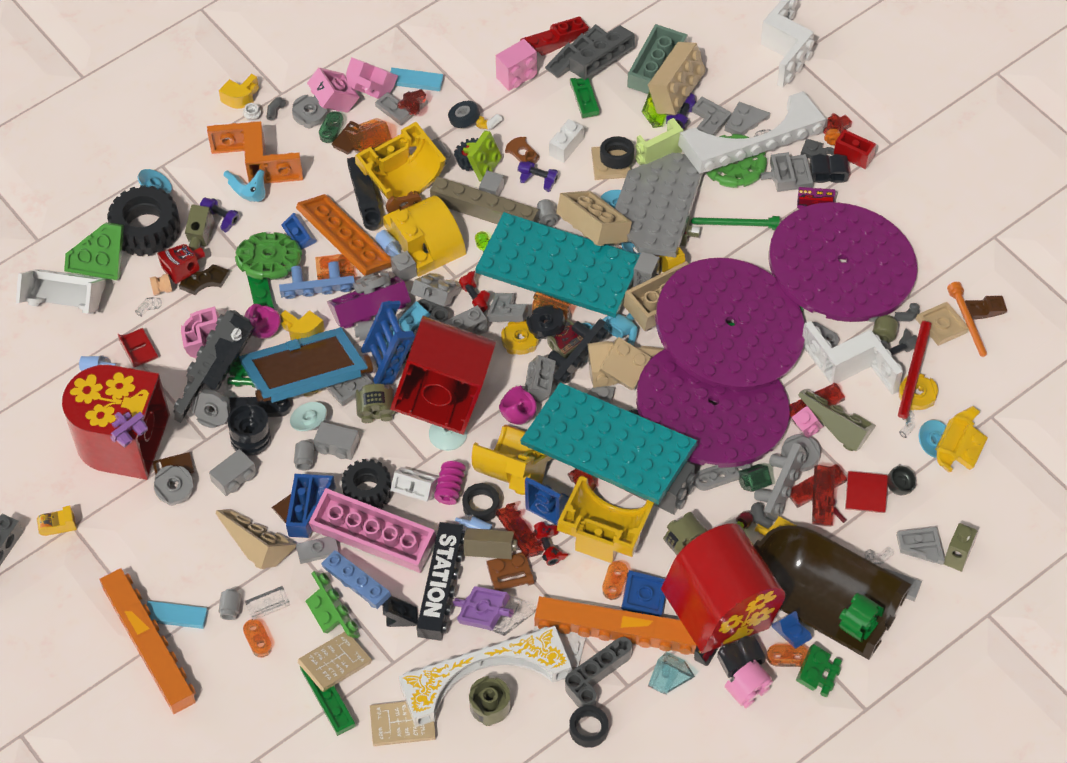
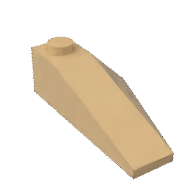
M604 341L588 344L589 373L593 388L611 386L618 383L599 371L613 346V342ZM647 346L636 347L651 358L664 350Z
M231 509L216 510L215 514L240 549L259 569L276 567L296 547V544L278 532L275 535L266 531V526L251 524V519Z

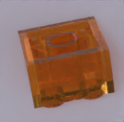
M379 118L371 119L344 130L356 153H360L369 147L375 149L392 139L387 122Z

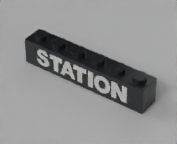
M439 523L416 627L417 637L441 641L443 634L447 633L448 622H446L447 615L450 616L452 609L450 598L455 596L456 586H453L454 580H458L459 577L457 565L458 562H462L463 551L461 550V546L464 545L465 536L463 525Z

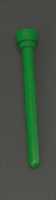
M780 216L768 217V219L693 217L691 219V223L694 225L766 226L772 228V230H776L780 222Z

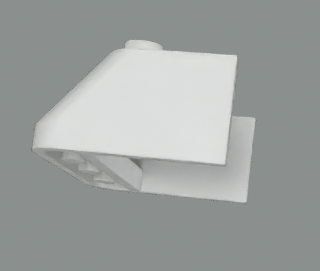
M42 269L18 273L15 303L28 302L29 306H39V303L45 302L78 307V309L82 310V313L93 314L94 311L98 310L106 279Z

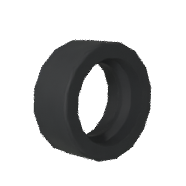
M621 136L605 139L600 146L601 162L606 167L612 169L628 167L634 160V144L631 140ZM612 150H623L627 153L620 156H615L609 154L608 152Z
M478 483L467 488L462 498L463 511L467 518L471 520L474 516L485 522L495 518L499 512L500 499L499 493L494 487L489 484ZM477 495H486L492 499L493 504L487 510L477 511L470 507L469 502Z
M585 705L577 708L572 713L569 720V733L575 743L585 748H593L606 740L609 723L603 710L593 705ZM584 717H594L600 721L601 730L597 735L584 736L577 730L578 721Z

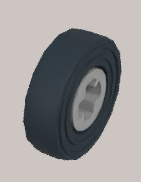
M469 100L455 104L448 112L449 121L456 128L471 126L480 116L478 105Z

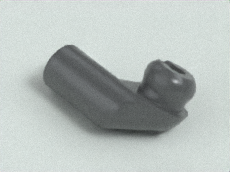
M276 97L268 105L266 118L270 121L275 120L276 109L278 107L284 108L286 100L282 99V97Z
M911 303L909 305L910 308L906 312H895L894 319L903 322L913 321L917 314L920 313L919 304Z
M754 503L750 510L753 515V521L769 529L774 521L764 516V506L761 503Z

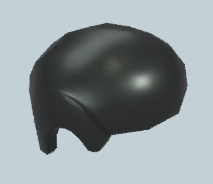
M896 466L887 476V485L894 494L900 496L907 495L916 488V477L909 468Z

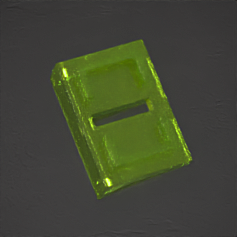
M649 90L641 112L653 128L662 127L667 114H657Z

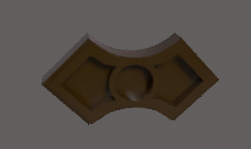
M212 264L208 269L196 272L182 280L179 284V289L196 295L207 287L221 288L230 275V271Z

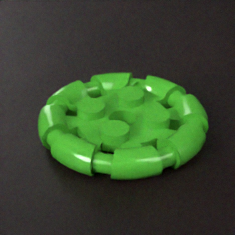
M732 134V136H719L733 139L749 138L748 136L741 134ZM765 152L738 161L739 163L737 164L730 163L705 173L711 180L719 182L722 186L737 188V186L746 187L760 179V173L766 170L767 158L764 156Z
M267 232L253 234L249 239H244L238 245L235 252V262L242 272L245 271L247 276L263 280V278H270V280L283 278L291 272V267L299 266L302 259V250L295 240H291L290 236L279 232H274V234Z

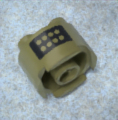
M369 384L362 386L361 391L356 390V412L363 423H371L373 419H381V421L385 422L392 420V415L395 414V411L390 410L394 399V390L391 386L388 389L384 388V384Z
M688 512L680 520H673L667 525L668 531L663 540L678 555L687 544L708 530L692 512Z
M486 676L472 684L469 693V704L473 717L485 726H491L503 721L508 716L511 710L510 690L503 680L497 677L494 679Z

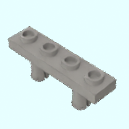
M793 443L788 457L772 454L769 464L782 468L773 491L760 488L755 490L754 499L767 503L763 512L773 521H776L778 516L783 513L784 504L791 495V489L794 482L798 479L799 470L806 461L807 453L801 444Z

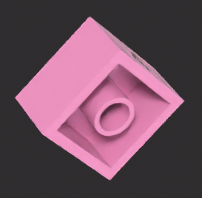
M525 39L495 55L496 78L508 91L519 87L522 83L537 75V51Z
M318 68L307 82L312 94L316 96L319 105L324 109L328 108L348 113L360 98L357 92L349 86L344 73Z

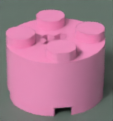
M753 660V663L750 661L733 675L734 681L731 683L728 680L724 687L741 706L747 709L755 702L754 698L758 694L763 696L770 690L769 686L773 681L756 660Z

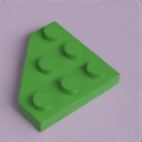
M108 222L101 225L65 253L64 271L119 280L124 225Z

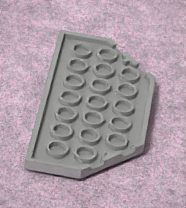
M671 153L627 172L615 209L632 221L627 239L628 242H632L635 245V249L639 253L645 252L675 258L677 256L703 173L699 174L685 154Z

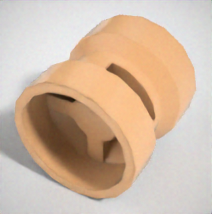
M168 273L163 274L159 278L156 276L150 277L154 296L164 291L166 293L172 292Z

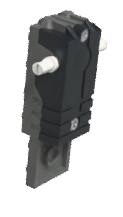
M227 310L225 315L221 314L216 322V330L210 331L206 338V346L200 347L197 352L196 362L192 361L189 365L186 375L188 377L187 385L184 388L183 398H178L173 407V413H175L174 420L179 423L186 416L194 398L200 391L204 389L217 391L220 389L222 382L225 381L227 374L230 373L250 340L255 327L251 325L250 319L244 317L236 310Z

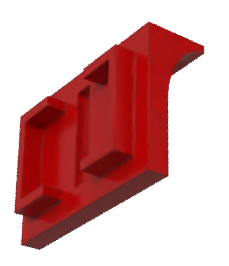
M143 328L126 335L118 333L119 342L133 368L158 358Z

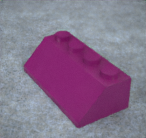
M394 276L390 279L391 284L389 286L374 288L375 291L369 294L353 291L328 300L327 304L337 325L350 328L357 321L371 320V316L377 315L382 302L400 301L399 309L406 307L407 303L411 302L405 281Z

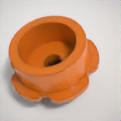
M837 129L828 130L824 136L827 144L835 145L840 131Z

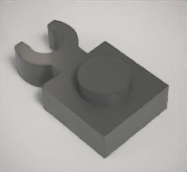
M806 138L800 155L806 154V157L809 159L817 154L834 155V148H823L824 143Z

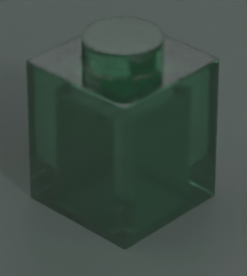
M757 464L739 471V483L743 490L754 492L773 485L769 468L766 465Z

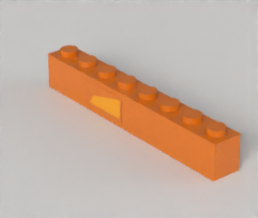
M120 568L100 578L99 580L106 596L173 715L195 704L194 695L196 691L193 685L186 683L185 679L187 676L182 667H177L176 663L178 660L174 652H169L166 648L169 644L165 636H160L157 632L160 629L155 619L151 621L149 618L151 613L147 605L141 604L140 600L142 597L138 589L133 590L131 586L133 581L128 573L124 574Z
M541 596L538 599L534 621L535 626H538L539 629L555 626L562 634L575 632L581 637H596L603 641H615L620 637H626L632 644H637L644 648L655 647L662 651H678L684 655L694 654L697 647L681 620Z

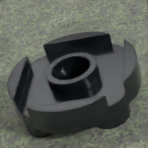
M552 305L541 306L532 311L533 314L530 318L529 315L527 317L528 330L536 339H542L543 337L563 332L565 318L560 308L554 309Z

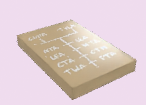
M343 632L300 657L297 663L320 690L324 692L371 664L372 659L353 637Z
M406 701L370 705L373 746L436 740L434 721L415 727Z

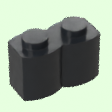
M817 154L811 156L809 165L813 182L825 183L830 181L833 183H843L848 181L847 156L840 154L831 156Z
M744 636L738 640L737 644H725L719 649L717 658L728 678L734 677L733 675L751 661L753 663V660H756L762 665L766 659L755 636Z

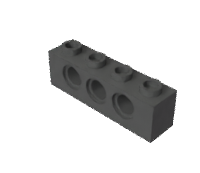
M621 25L617 26L570 56V71L584 80L634 49V33Z
M3 513L0 515V566L23 534L20 522Z

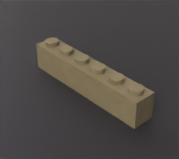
M438 176L430 189V197L433 195L438 196L449 209L494 224H498L503 212L539 223V209Z

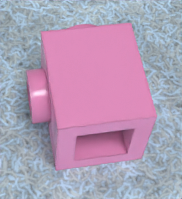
M808 406L791 417L807 438L823 428Z

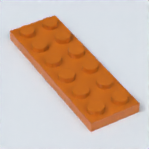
M326 194L297 203L296 209L364 276L391 267V257Z

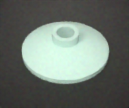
M320 402L305 403L291 414L290 424L297 431L312 430L325 420L327 410Z
M433 424L429 428V440L433 446L440 450H455L461 447L467 438V428L464 435L451 430L445 431V428Z

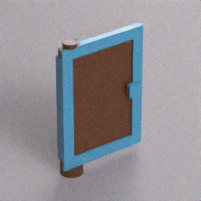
M341 327L239 356L242 366L257 389L255 395L258 402L271 400L273 403L361 377V373H373V364L368 354L360 356Z

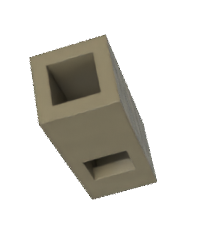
M466 529L464 556L512 559L513 552H517L518 540H514V531Z

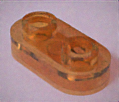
M615 561L609 565L602 585V593L605 598L616 600L622 595L628 575V568L625 563ZM614 589L615 592L611 593L609 590Z
M256 619L248 620L243 626V632L252 653L260 658L268 656L272 651V644L263 624ZM259 643H264L262 647L258 646Z
M775 644L769 647L767 651V661L776 667H801L808 650L802 645L795 649L792 645ZM778 655L780 659H775L773 656ZM794 656H800L801 659L797 660Z

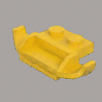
M974 406L949 419L935 448L937 451V461L947 472H952L953 468H951V465L955 460L969 470L974 468L988 437L973 427L974 423L972 421L980 413Z

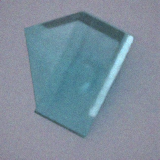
M666 652L657 660L648 687L667 695L670 691L695 676L685 660Z

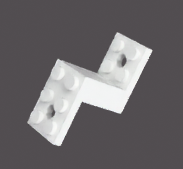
M780 0L762 22L760 44L784 56L779 62L777 86L784 88L787 83L793 80L794 74L800 72L805 61H809L813 54L814 32L792 21L796 14L795 6L797 0Z
M811 321L804 323L802 336L805 341L803 348L832 386L871 367L891 395L899 391L903 369L899 363L895 362L891 352L885 349L881 344L879 336L875 335L871 329L832 348L830 342L821 335L818 326H815Z

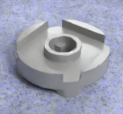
M308 94L302 95L293 102L292 115L294 120L308 129L323 122L327 118L328 112L327 109L319 105L315 95L314 97H308Z
M381 271L379 276L372 273L357 279L356 283L353 282L355 291L357 293L364 292V294L374 292L376 287L389 286L391 284L389 272Z
M204 389L194 398L191 410L193 414L195 413L196 420L201 425L216 428L227 421L231 412L230 400L217 391ZM207 406H212L215 410L210 412V408Z
M801 434L788 437L782 446L781 456L788 457L793 443L801 444L807 453V457L799 472L813 469L819 463L820 447L813 438L803 437Z
M166 466L159 470L155 476V494L162 502L170 506L186 501L194 490L192 476L184 467ZM171 481L174 483L179 482L176 489L169 488Z

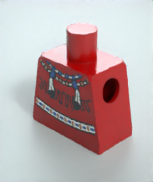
M186 244L157 253L161 268L166 274L168 273L175 284L199 271L198 260L205 257L201 247L192 251Z

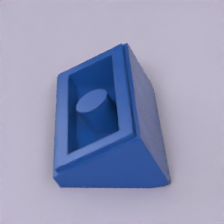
M291 214L281 224L287 235L291 237V240H295L299 244L301 250L317 242L309 227L298 214Z

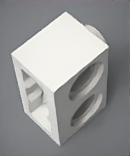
M400 467L394 472L390 491L428 502L434 497L438 478Z

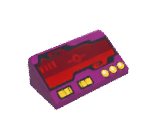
M799 187L798 209L813 204L835 201V189Z

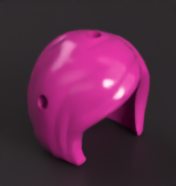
M259 304L251 305L244 316L250 319L251 325L255 327L252 336L260 339L273 336L281 323L278 311L269 306H261Z
M521 385L510 389L499 404V411L508 422L516 425H522L530 421L537 410L535 399Z

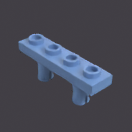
M334 261L328 263L329 279L303 281L302 267L293 266L291 267L292 283L279 284L281 298L293 299L300 295L310 297L317 293L328 295L334 291L350 292L354 289V276L341 277L339 262Z
M336 550L321 563L326 571L341 581L343 586L349 587L367 601L372 608L378 609L392 596L389 590Z

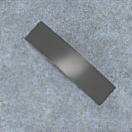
M595 24L585 35L581 33L572 44L568 42L545 66V69L556 78L561 77L570 71V56L607 32Z

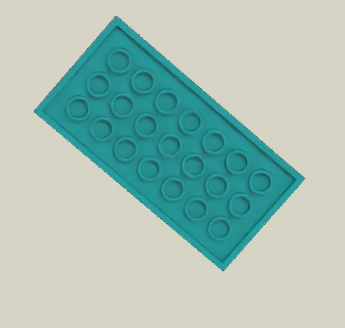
M503 212L475 268V272L616 318L624 301L625 292L629 290L633 281L634 267L640 255L606 244L598 246L590 239Z
M561 382L520 440L521 444L658 505L697 446V440Z

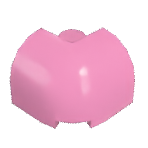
M352 57L346 73L347 82L351 88L377 99L387 92L390 93L398 78L396 74Z
M215 306L190 314L191 317L185 321L183 326L181 325L183 346L190 357L197 358V352L200 347L206 346V338L210 331L216 330L219 314Z

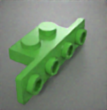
M313 571L311 574L320 589L305 602L323 633L328 634L337 625L341 624L348 636L358 639L360 637L358 626L349 617L347 607L339 600L340 595L332 588L330 578L325 573Z

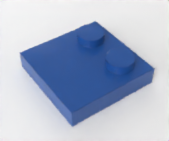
M629 570L621 609L662 616L665 595L661 587L665 579Z

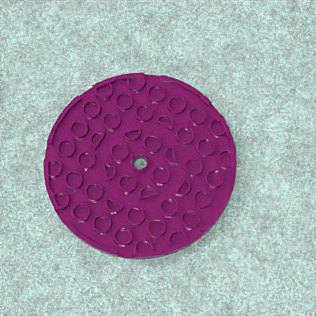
M840 202L818 203L794 211L777 226L771 238L768 251L771 273L775 275L782 291L793 302L811 313L815 311L826 315L827 319L837 321L862 322L868 321L869 318L892 313L907 300L917 277L916 256L905 235L883 216L852 204ZM838 259H843V260L847 259V261H846V262H840Z
M707 258L692 262L676 271L668 279L657 300L656 328L665 350L670 352L676 360L675 363L685 372L711 386L716 387L719 385L737 391L754 390L769 386L772 382L783 378L793 368L802 352L805 341L802 336L804 319L799 305L782 291L779 282L772 274L751 263L731 258ZM727 320H730V321H731V320H734L733 323H734L735 325H734V326H730V325H728V324L726 323V321H727Z
M665 349L653 356L643 368L636 388L638 413L645 419L697 440V446L688 458L690 462L700 465L705 463L718 465L719 468L751 464L762 459L768 452H772L784 436L789 421L790 409L787 394L779 379L772 382L769 386L754 390L737 391L719 385L714 387L685 372L675 363L676 360L670 352H667ZM711 399V401H715V402L718 403V404H717V405H713L712 403H709L708 401Z

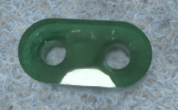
M333 111L326 115L319 129V138L322 142L331 143L337 138L344 124L343 115L340 112Z

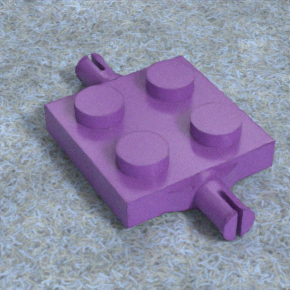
M474 586L466 599L454 598L453 606L461 607L457 621L463 625L493 631L500 616L511 618L514 614L513 609L505 608L510 596L507 592Z

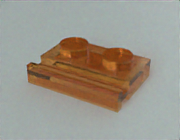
M343 254L315 257L317 280L329 279L328 263L334 261L339 262L341 277L354 276L355 279L354 265Z
M537 291L535 292L532 311L541 306L552 305L554 309L560 308L563 311L565 320H570V303Z

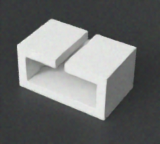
M568 118L560 128V132H557L549 141V156L565 163L584 140V126Z

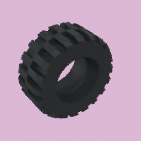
M140 185L139 188L132 187L127 192L123 191L120 193V197L117 196L113 200L114 204H111L108 209L107 219L108 223L124 225L122 251H127L131 255L135 253L137 256L145 254L152 256L153 253H159L164 251V248H169L172 245V241L174 242L177 239L181 224L179 213L173 197L166 193L165 190L161 188L157 190L155 186L146 187V185ZM150 214L159 217L157 221L146 227L129 225L132 220L141 215Z

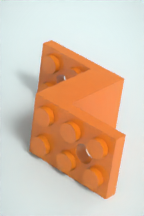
M261 121L207 126L212 154L245 151L248 182L254 178L259 170H263L265 173L264 184L303 180L300 152L266 155Z

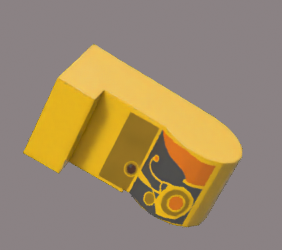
M71 506L62 507L63 510L52 512L51 514L44 513L37 517L39 534L49 536L77 530Z

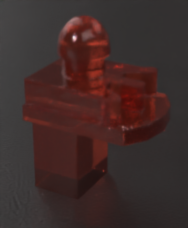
M422 89L413 92L408 91L403 94V100L398 102V108H406L410 115H418L420 112L419 104L425 102L426 94Z
M832 113L828 117L827 127L824 128L823 133L826 135L828 130L837 129L841 134L844 129L847 130L851 127L852 121L846 115L839 117L837 114Z
M576 468L568 473L571 482L575 483V485L579 477L582 476L587 478L592 491L597 487L592 476Z

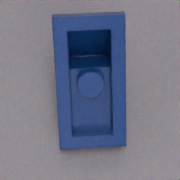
M796 611L771 624L772 628L795 649L812 639L811 633L799 623Z

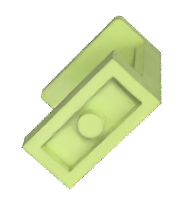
M674 118L667 121L666 132L648 141H645L641 135L637 136L635 159L639 165L648 164L671 153H682L678 143L680 132L683 129Z

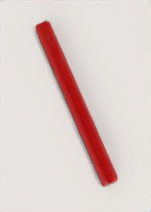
M924 320L921 322L898 411L899 418L907 419L932 325L929 321Z

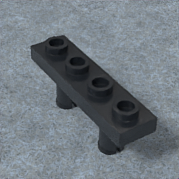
M601 318L592 329L587 328L579 321L573 324L572 331L581 336L583 340L568 358L563 357L555 350L550 352L548 358L555 360V365L559 367L553 375L556 384L559 385L560 382L563 384L568 383L572 378L573 372L583 365L584 359L588 355V344L599 342L607 336L609 328Z

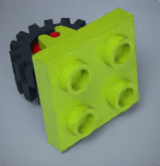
M485 130L480 138H476V140L471 138L470 141L466 139L465 143L462 141L460 143L461 146L457 145V149L454 150V156L459 167L466 171H469L470 168L472 171L474 170L480 182L486 171L492 172L502 158L491 132Z

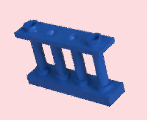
M400 301L382 302L361 348L362 353L372 352L378 370L373 379L374 384L390 385L394 383L415 338L413 331H402L396 313L401 305ZM391 325H392V328H393V330H394V332H395L394 335H393V333H392V331H391V328H390ZM385 337H386V339H387V341H388V343H389V346H387V344H386ZM380 349H381V352H382V354H383V356H384L383 359H382L381 354H380V352H379Z

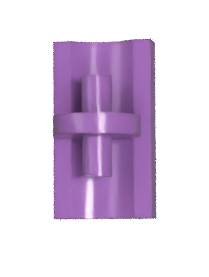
M117 412L115 414L116 421L112 423V426L117 429L111 433V440L113 442L117 441L125 448L133 441L132 437L128 434L129 431L133 429L138 436L144 434L148 427L143 421L144 415L141 412L129 419L131 417L129 412L124 415Z

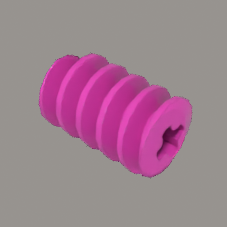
M446 461L441 465V471L437 480L438 484L434 492V497L439 503L446 505L456 504L457 501L455 499L459 498L458 492L461 491L460 485L463 483V472L466 470L464 464L457 461Z

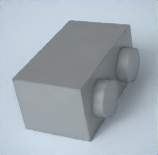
M321 422L313 440L315 451L324 455H334L339 459L352 460L359 443L358 431Z
M238 449L213 468L209 474L211 482L225 496H228L230 493L236 492L244 482L250 481L256 474L255 464Z

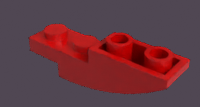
M578 16L552 24L550 30L521 38L520 41L525 39L543 56L564 47L568 42L571 43L581 33L584 34L588 31L589 27Z

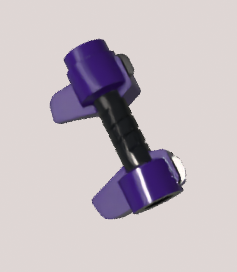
M690 93L683 103L679 114L667 115L666 124L668 120L674 118L681 128L685 129L689 121L686 114L687 112H692V107L696 104L694 94Z
M520 161L517 169L521 173L520 183H525L534 175L545 178L544 190L547 192L551 191L559 176L556 169L544 171L535 168V164L531 161Z
M204 197L200 202V206L210 208L212 215L218 214L223 217L220 228L225 233L237 223L239 219L238 211L230 210L227 212L219 207L215 198Z

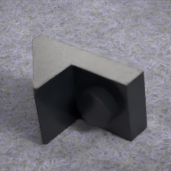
M394 596L389 597L382 604L387 627L417 625L418 612L416 606Z

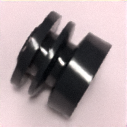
M248 403L239 405L229 413L227 422L233 449L235 451L240 449L247 456L258 455L265 451L271 441L266 411L256 404Z

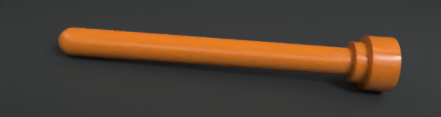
M953 282L947 287L948 293L956 299L979 355L985 357L987 351L962 296L964 292L962 284L960 282Z

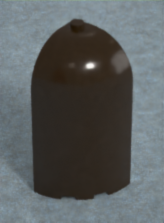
M780 526L769 531L761 541L757 540L754 544V547L785 592V599L780 610L787 614L796 611L799 621L870 660L881 644L882 640L880 639L886 630L890 629L896 618L894 615L899 606L903 605L912 584L820 533L805 527ZM856 593L863 594L884 608L882 617L879 615L877 617V627L866 640L863 639V642L858 641L839 627L841 622L839 616L845 608L849 609L852 604L851 600Z

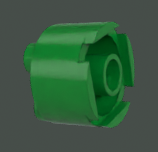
M856 593L851 600L852 604L849 609L845 608L841 612L839 627L858 641L863 642V639L866 640L877 627L878 615L882 617L884 608L863 594Z

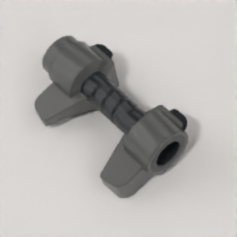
M905 328L899 345L890 348L885 340L881 341V344L893 356L902 351L910 352L915 349L917 336H912L911 332Z

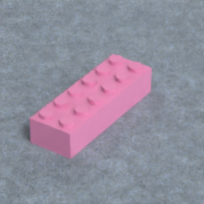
M325 488L309 521L312 531L334 538L339 542L421 573L436 541L435 530L327 488Z

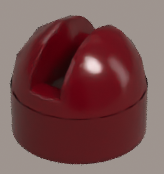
M744 511L737 516L736 522L742 528L748 529L753 523V515L750 512Z

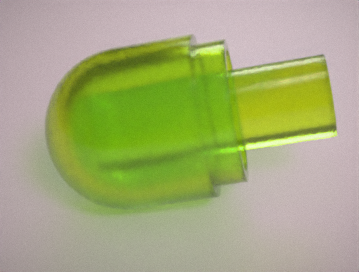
M480 231L475 235V243L484 252L490 238L486 232Z

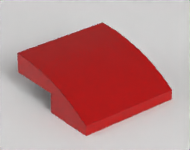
M848 471L845 509L885 513L888 475Z

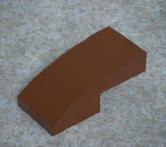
M985 296L983 300H965L973 320L995 317L1007 312L1003 296Z

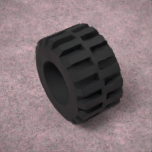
M362 459V462L357 460L354 462V465L350 464L347 467L348 470L343 472L341 480L343 495L379 509L384 508L383 504L387 505L389 498L392 496V491H390L392 485L391 475L388 472V468L382 466V463L379 461L375 463L374 459H370V461ZM363 482H374L377 484L370 490L357 488Z

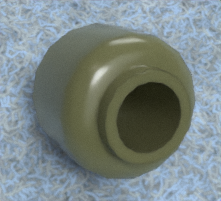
M890 315L880 316L875 319L872 332L878 335L881 341L885 340L887 343H890L896 339L899 324Z

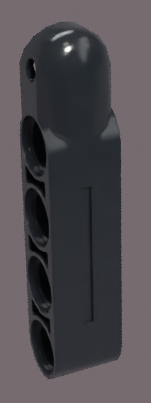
M355 157L347 158L348 169L363 224L366 229L375 231L379 229L382 222L372 180L369 175L365 176L356 165Z

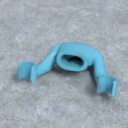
M630 313L626 317L617 314L616 318L606 316L602 319L606 322L610 334L617 338L629 335L627 342L634 346L638 327L632 322L634 318ZM583 323L589 329H592L594 326L590 323Z

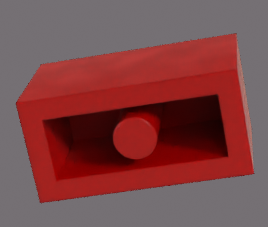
M844 129L835 142L834 155H845L849 162L866 169L874 158L876 143Z

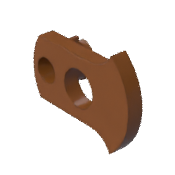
M526 137L512 139L505 148V153L512 154L519 162L531 161L536 164L539 160V155L526 143ZM522 149L527 150L525 155H520L518 151Z
M411 191L407 196L402 197L391 196L386 203V210L388 214L398 209L401 211L422 201L417 191H414V194ZM403 202H408L405 206H400Z

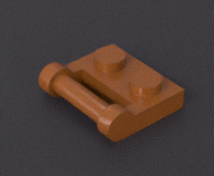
M525 552L513 554L512 559L497 558L486 561L493 590L501 591L528 584V586L534 584ZM525 574L524 577H519V578H515V579H511V580H507V581H503V582H499V581H498V580H502V579H506V578H510V577H514V576H518V575Z

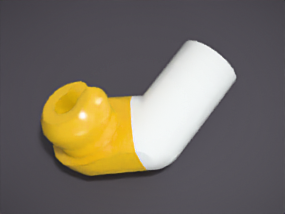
M498 113L489 120L479 116L475 123L479 129H492L502 121V117Z

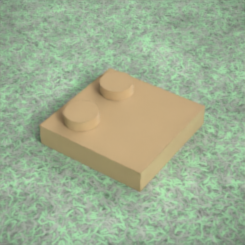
M591 147L594 180L626 178L630 165L623 169L608 168L601 162L600 147ZM612 150L608 153L611 155L620 156L626 154L627 152L623 150Z
M948 302L919 313L916 317L920 325L924 320L931 322L929 336L938 346L969 331L966 323Z
M618 337L599 371L626 388L633 390L643 368L651 357Z

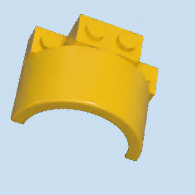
M417 122L401 129L400 135L375 149L369 147L355 155L356 165L365 176L369 175L388 200L391 196H407L411 191L413 194L414 191L420 194L440 175L446 162V158ZM415 146H416V147H417L416 150H415V151L413 152V154L411 155V154H410V151H409V147H415Z
M433 195L401 211L398 209L383 216V223L389 234L399 242L403 251H408L415 261L418 277L466 255L465 243L460 229L449 208L438 196ZM424 243L427 247L428 253L424 252Z
M509 425L502 426L494 450L480 446L476 442L472 447V466L474 470L509 483V489L515 490L520 495H525L526 477L542 484L546 464L553 458L522 445L520 440L525 431Z
M580 476L558 520L557 531L576 537V551L613 563L617 552L633 557L639 544L640 534L654 502L646 500V504L638 509H623L613 506L599 498L591 490L587 478Z

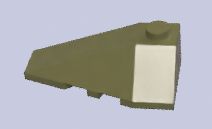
M806 389L798 394L836 439L843 444V447L849 451L859 450L876 427L875 424L858 414L853 413V415L845 413L843 407L839 405H828L826 399Z

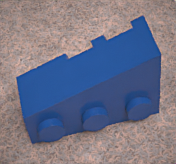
M294 474L286 521L289 537L309 538L312 533L309 521L325 488L332 491L336 489L334 476Z

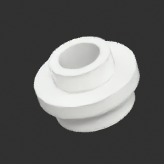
M249 103L245 106L243 115L246 119L255 120L261 115V109L257 104Z

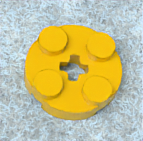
M526 320L524 322H509L502 329V345L509 354L522 355L536 350L539 339H536L529 332ZM518 334H522V337L525 338L517 339L516 337H518Z
M919 374L915 389L923 391V393L920 395L914 393L910 410H924L932 407L937 398L938 387L935 381L931 378L929 380L923 374ZM907 376L899 387L898 394L900 400L902 399Z

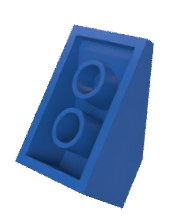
M526 477V510L557 525L569 496L554 491L549 485H543Z

